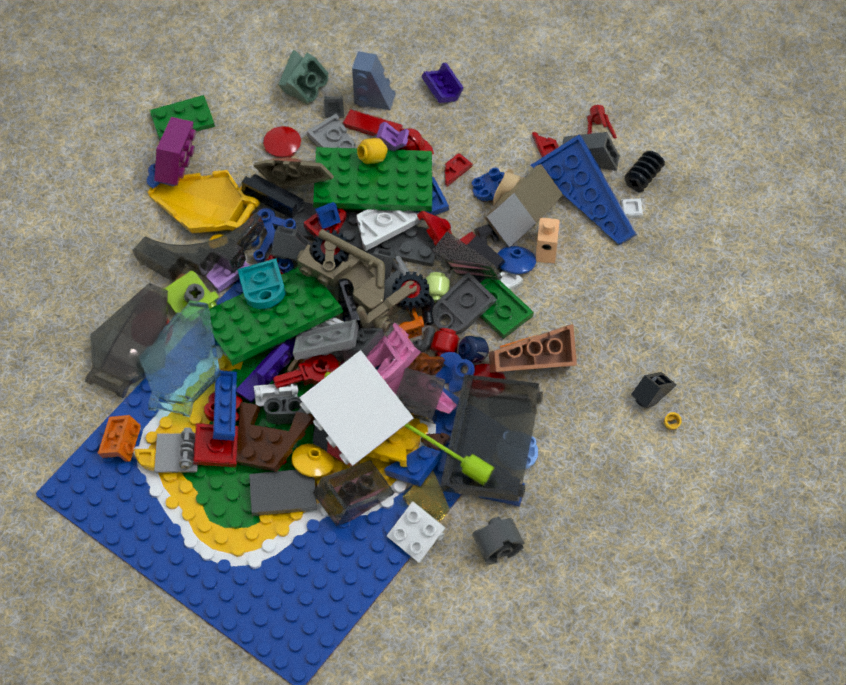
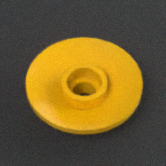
M304 444L294 450L292 464L299 473L308 477L318 478L332 471L334 457L315 444Z

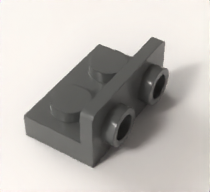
M361 328L357 334L356 347L347 351L342 350L345 362L360 350L367 356L383 338V329Z

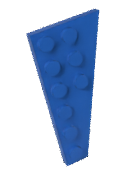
M577 135L531 164L533 168L541 164L562 194L619 245L637 235L582 135Z

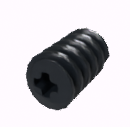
M645 151L625 174L624 178L627 186L638 193L643 192L648 183L652 182L657 173L661 171V168L665 166L664 159L654 151Z

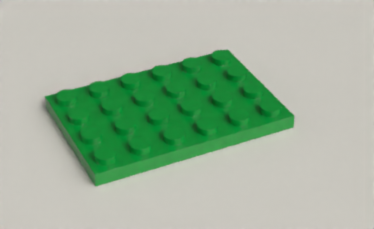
M316 147L315 162L322 163L334 177L331 180L314 183L313 208H319L334 202L338 209L432 212V151L387 150L385 159L381 163L365 164L359 159L357 148Z
M297 267L281 274L285 287V296L275 306L265 309L253 308L247 304L244 293L200 313L199 318L231 365L234 366L343 313L341 305L316 278L303 275Z

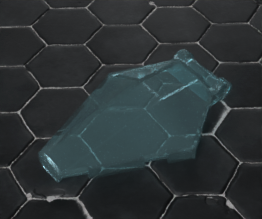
M191 300L180 313H176L158 334L159 338L154 344L148 346L139 357L152 391L148 404V410L156 411L157 409L190 417L193 403L221 375L209 305ZM158 399L171 403L160 402Z

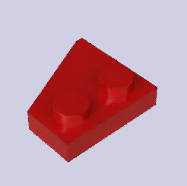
M425 211L417 214L418 219L424 220L429 226L426 231L434 241L439 252L449 256L458 253L456 241L453 238L450 229L451 225L448 220Z

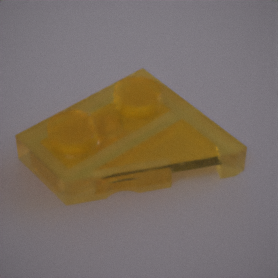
M433 470L421 486L414 485L403 495V500L410 505L412 501L415 502L438 522L449 513L450 508Z

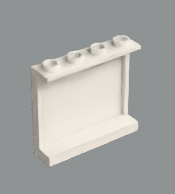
M361 350L300 397L302 400L300 406L307 414L311 412L316 418L313 420L314 424L320 431L323 429L329 435L326 437L327 441L333 448L337 446L342 453L339 456L346 465L350 463L354 466L414 419Z

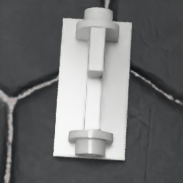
M296 383L278 389L274 384L254 386L256 405L264 406L266 400L273 397H297L298 387Z

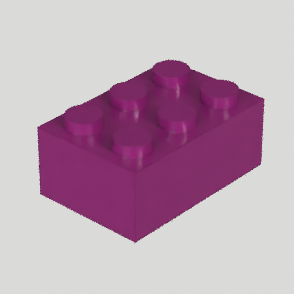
M174 117L170 118L156 148L154 181L178 185L180 178H184L185 167L188 168L190 157H193L195 146L192 145V141L195 140L196 130L193 129V121Z

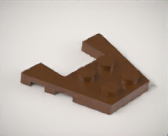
M241 402L237 445L238 464L277 472L292 453V447L299 439L301 440L306 434L305 430L310 424H314L313 420L316 418L312 414L296 412L289 431L256 426L254 424L260 412V407L255 404Z

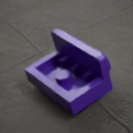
M442 63L439 70L424 71L421 76L438 103L457 101L464 89L447 63Z

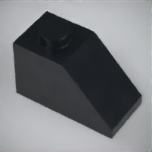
M662 372L644 375L631 395L636 399L635 401L638 405L648 408L655 406L677 384Z

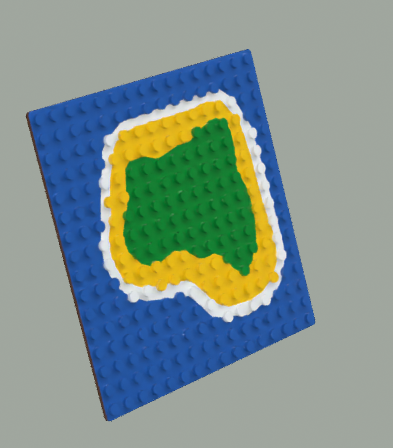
M240 279L216 302L217 305L243 293ZM199 320L37 491L36 495L44 503L291 685H307L411 558L407 552L388 538L387 535L412 501L440 522L474 480L461 472L463 469L460 467L461 461L443 450H440L442 454L441 460L421 486L386 476L384 469L396 462L395 460L390 459L387 463L377 458L365 456L356 463V470L334 457L332 471L323 477L315 478L317 510L252 516L249 474L275 471L239 465L238 462L236 467L198 465L197 472L155 473L143 468L136 459L135 449H156L157 434L181 433L186 427L192 428V431L195 433L196 423L213 424V421L206 418L204 407L209 403L208 398L210 394L215 391L216 370L237 372V389L273 350L272 348L267 349L232 366L203 323ZM338 351L332 352L331 354L335 356L340 367V362L342 360L345 361L342 353ZM294 358L289 362V364L286 367L283 368V370L277 376L287 373V368L290 366ZM433 380L430 381L431 385L440 388L457 405L450 414L396 395L414 418L408 424L424 434L445 433L449 435L451 440L445 447L462 458H465L466 455L470 457L474 454L487 462V458L492 459L497 453L496 447L499 440L506 432H510V430ZM303 381L296 383L298 387L297 397L304 395L315 384L312 383L304 386ZM236 393L237 396L242 398V402L250 403L249 401H247L242 396ZM259 406L260 412L254 425L284 431L290 430L292 424L269 423L266 420L264 406ZM240 407L236 410L238 414L240 413ZM130 415L141 425L131 461L125 462L121 457L102 458L98 451L109 417ZM239 420L235 422V426H238V429H239ZM315 424L308 426L305 430L306 434L295 443L292 453L286 459L287 462L278 471L296 470L292 464V454L301 445L313 444ZM405 426L394 433L405 434L406 455L421 446H426L421 442V436ZM372 472L339 500L332 492L333 489ZM385 488L351 517L345 510L344 506Z

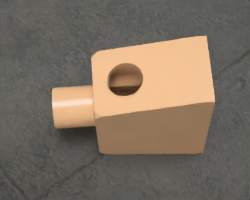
M540 218L536 262L555 263L560 220ZM545 244L550 245L549 250L543 249Z

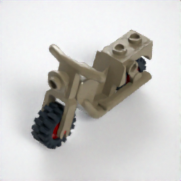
M321 229L318 236L315 237V242L313 241L312 244L314 259L311 256L310 245L301 250L296 259L298 261V269L303 275L316 278L324 286L329 285L337 288L339 280L345 278L353 284L354 303L359 306L356 312L361 321L360 329L374 326L375 328H382L383 332L386 333L391 325L389 316H393L401 309L405 311L406 308L409 309V312H412L414 308L417 311L420 306L423 308L425 302L427 303L429 284H427L426 278L423 279V275L419 274L417 276V272H413V274L406 272V275L400 274L399 279L396 278L395 284L393 283L392 295L384 301V262L348 243L347 238L343 237L341 232L337 234V230H333V233H330V230L325 231Z

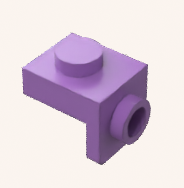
M383 122L379 126L376 138H380L388 149L395 151L407 144L409 130L404 129L398 132L388 123Z

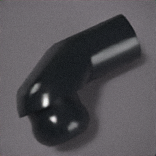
M430 295L428 296L427 303L425 302V306L422 308L424 325L433 324L434 299Z

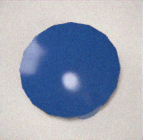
M495 167L482 176L473 179L474 196L482 201L493 200L505 173L500 172Z

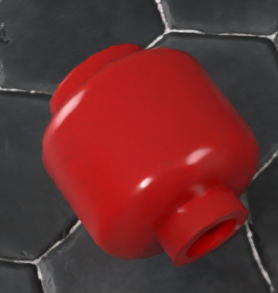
M440 328L439 331L434 333L431 350L436 353V357H441V354L447 352L457 353L460 339L456 335V331Z

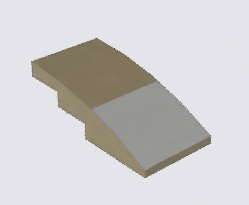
M541 164L536 165L526 178L520 179L510 192H506L484 218L504 245L510 247L531 229L563 194Z

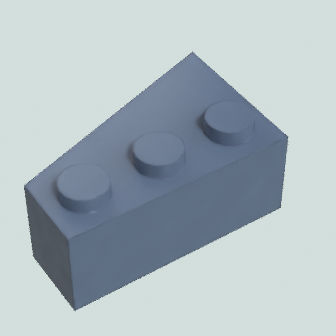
M357 52L352 67L354 104H358L361 107L370 106L391 110L396 92L391 89V82L389 78L386 79L384 75L385 70L377 54Z

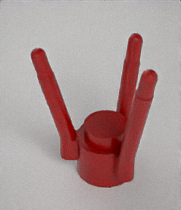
M600 104L592 106L590 108V115L587 116V134H592V123L594 122L597 125L602 124L604 128L608 127L613 138L616 139L617 136L608 115L605 113L604 106Z

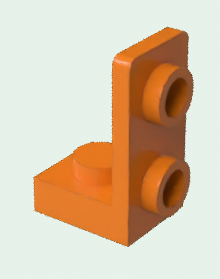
M407 308L412 321L402 322L399 326L409 335V339L421 336L422 328L424 327L423 318L421 315H417L415 308L412 309V312H409Z

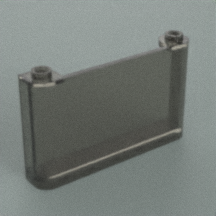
M464 374L448 449L462 458H465L466 455L470 457L474 454L495 467V469L483 486L461 472L463 468L460 467L462 462L447 453L440 485L441 491L518 502L520 497L524 498L525 485H523L533 428L538 404H542L543 392H540L539 383Z

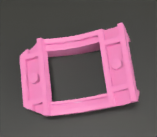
M396 323L392 325L394 330L387 337L384 335L366 356L375 368L393 354L395 357L394 361L379 373L387 384L402 374L421 353L408 338L409 335Z

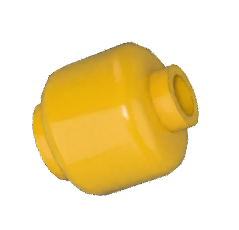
M380 138L364 139L357 147V155L365 164L381 163L387 154V146Z

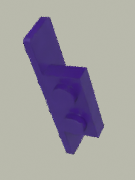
M296 338L287 339L285 343L275 347L236 389V393L252 403L255 400L254 386L269 385L273 378L294 358L293 350Z

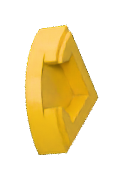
M135 449L138 463L143 468L154 471L156 449Z

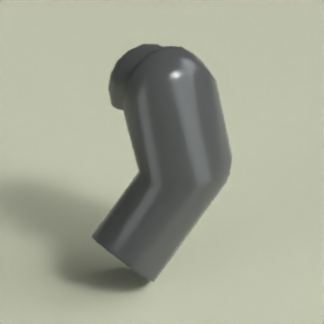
M427 327L424 339L413 341L412 344L421 353L431 348L435 329Z

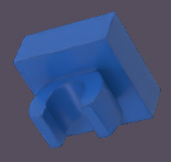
M334 202L315 209L322 229L341 222L337 206Z

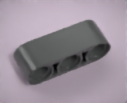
M300 397L269 398L264 403L266 420L271 424H292L296 412L306 413L300 406L302 400Z

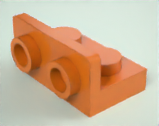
M130 415L109 417L98 454L102 458L121 457L125 462H130L141 425Z

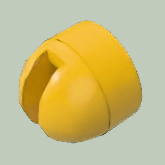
M670 412L664 418V425L669 430L677 429L682 422L681 416L676 412ZM674 420L677 421V423L670 424V425L668 424V422H670V421H674Z

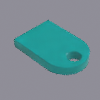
M276 258L237 269L245 300L249 306L257 309L270 308L284 298L285 287Z

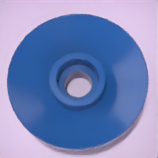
M510 246L498 252V255L505 260V263L500 267L505 272L524 274L531 271L536 265L535 255L527 248Z

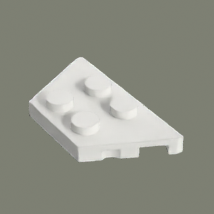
M365 210L357 214L356 219L365 251L424 220L418 219L417 214L419 213L398 210Z

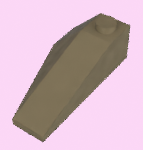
M289 157L255 162L253 165L268 181L283 189L331 180L334 177L322 163Z

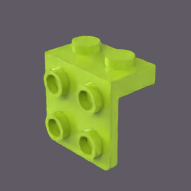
M195 271L188 272L161 292L183 325L188 321L190 323L194 322L199 318L200 313L217 306L216 302L219 298L215 290L211 293ZM191 284H199L204 289V297L194 305H188L184 300L186 289ZM194 291L191 292L193 298H197L198 295H195Z

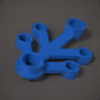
M263 208L257 212L256 221L258 224L254 232L247 236L248 244L251 247H256L260 243L259 238L265 228L267 230V235L260 249L256 250L253 254L257 263L266 260V254L271 244L273 245L276 231L273 225L287 227L288 224L292 223L293 226L287 228L296 229L297 227L294 219L284 220L275 216L274 211L269 208ZM252 238H256V241L250 242ZM259 254L263 255L261 258H257ZM278 258V266L283 274L294 269L293 262L290 259ZM288 263L287 267H282L283 264Z

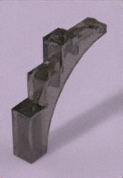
M255 213L244 224L217 239L197 244L176 245L158 242L145 236L133 249V253L138 262L171 281H174L185 268L195 271L196 274L204 277L213 269L215 264L235 273L246 261L245 250H248L254 240L263 233L265 226L262 217Z

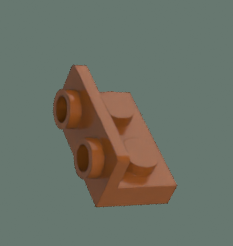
M422 352L406 370L411 375H435L441 370V365L445 359L443 357H430Z

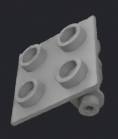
M186 427L181 433L157 434L155 473L197 472L198 465H193L195 433L192 431V428Z

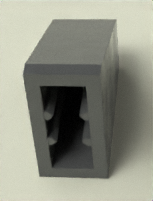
M608 133L583 134L582 137L599 168L617 171L620 155ZM577 135L564 137L562 145Z

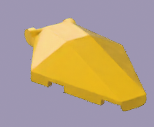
M227 170L212 171V175L201 176L200 173L185 174L183 179L180 178L178 185L170 186L160 183L157 187H150L148 190L149 197L191 233L231 230L240 235L253 210L257 209L260 204L256 198L243 194Z

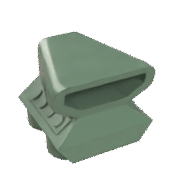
M293 50L278 86L286 94L308 104L317 98L319 87L327 84L329 73L313 55L307 52L302 57L297 51Z

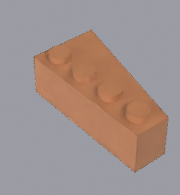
M566 325L490 351V373L576 366L574 325Z

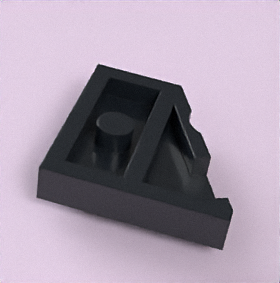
M346 278L339 280L338 303L343 310V322L357 319L359 331L360 319L356 312L353 296H348V281Z

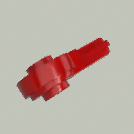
M332 354L313 356L310 359H306L304 363L298 364V370L275 376L273 378L274 386L278 389L303 381L304 386L312 383L316 385L325 378L327 372L332 373L339 367L338 361Z

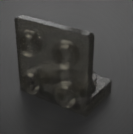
M406 368L396 396L413 418L435 424L437 419L435 411L445 385V380Z

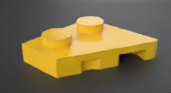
M393 434L367 454L366 457L377 458L387 463L391 459L400 462V466L407 467L405 434Z

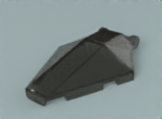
M148 283L90 334L92 369L86 376V383L98 385L116 393L118 397L124 398L133 383L165 368L168 290ZM102 372L123 381V383L119 386L98 377V375Z

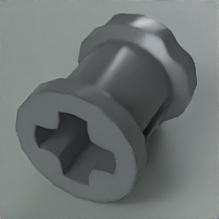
M199 284L189 285L184 294L185 302L192 306L204 297V289ZM192 291L195 292V295H198L197 298H193V295H191Z

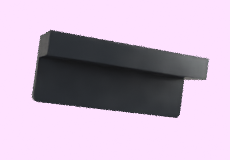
M256 174L251 179L246 176L242 181V192L256 198L259 202L293 219L304 203V199Z

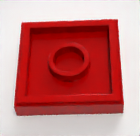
M196 423L193 465L236 467L238 426H235L234 441L213 439V424Z

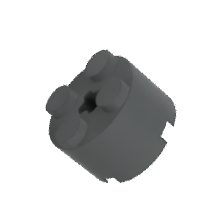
M494 517L488 521L489 525L474 531L472 534L485 563L489 565L498 563L497 558L506 555L508 558L515 556L524 548L522 544H525L512 518L501 520L500 517Z

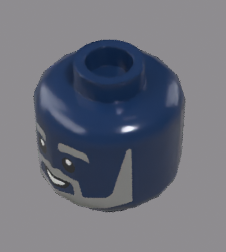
M465 336L459 343L458 352L462 359H467L472 363H481L488 356L489 347L486 340L482 337Z

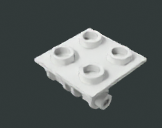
M412 501L387 537L420 563L436 540L440 541L444 537L443 531L445 527Z

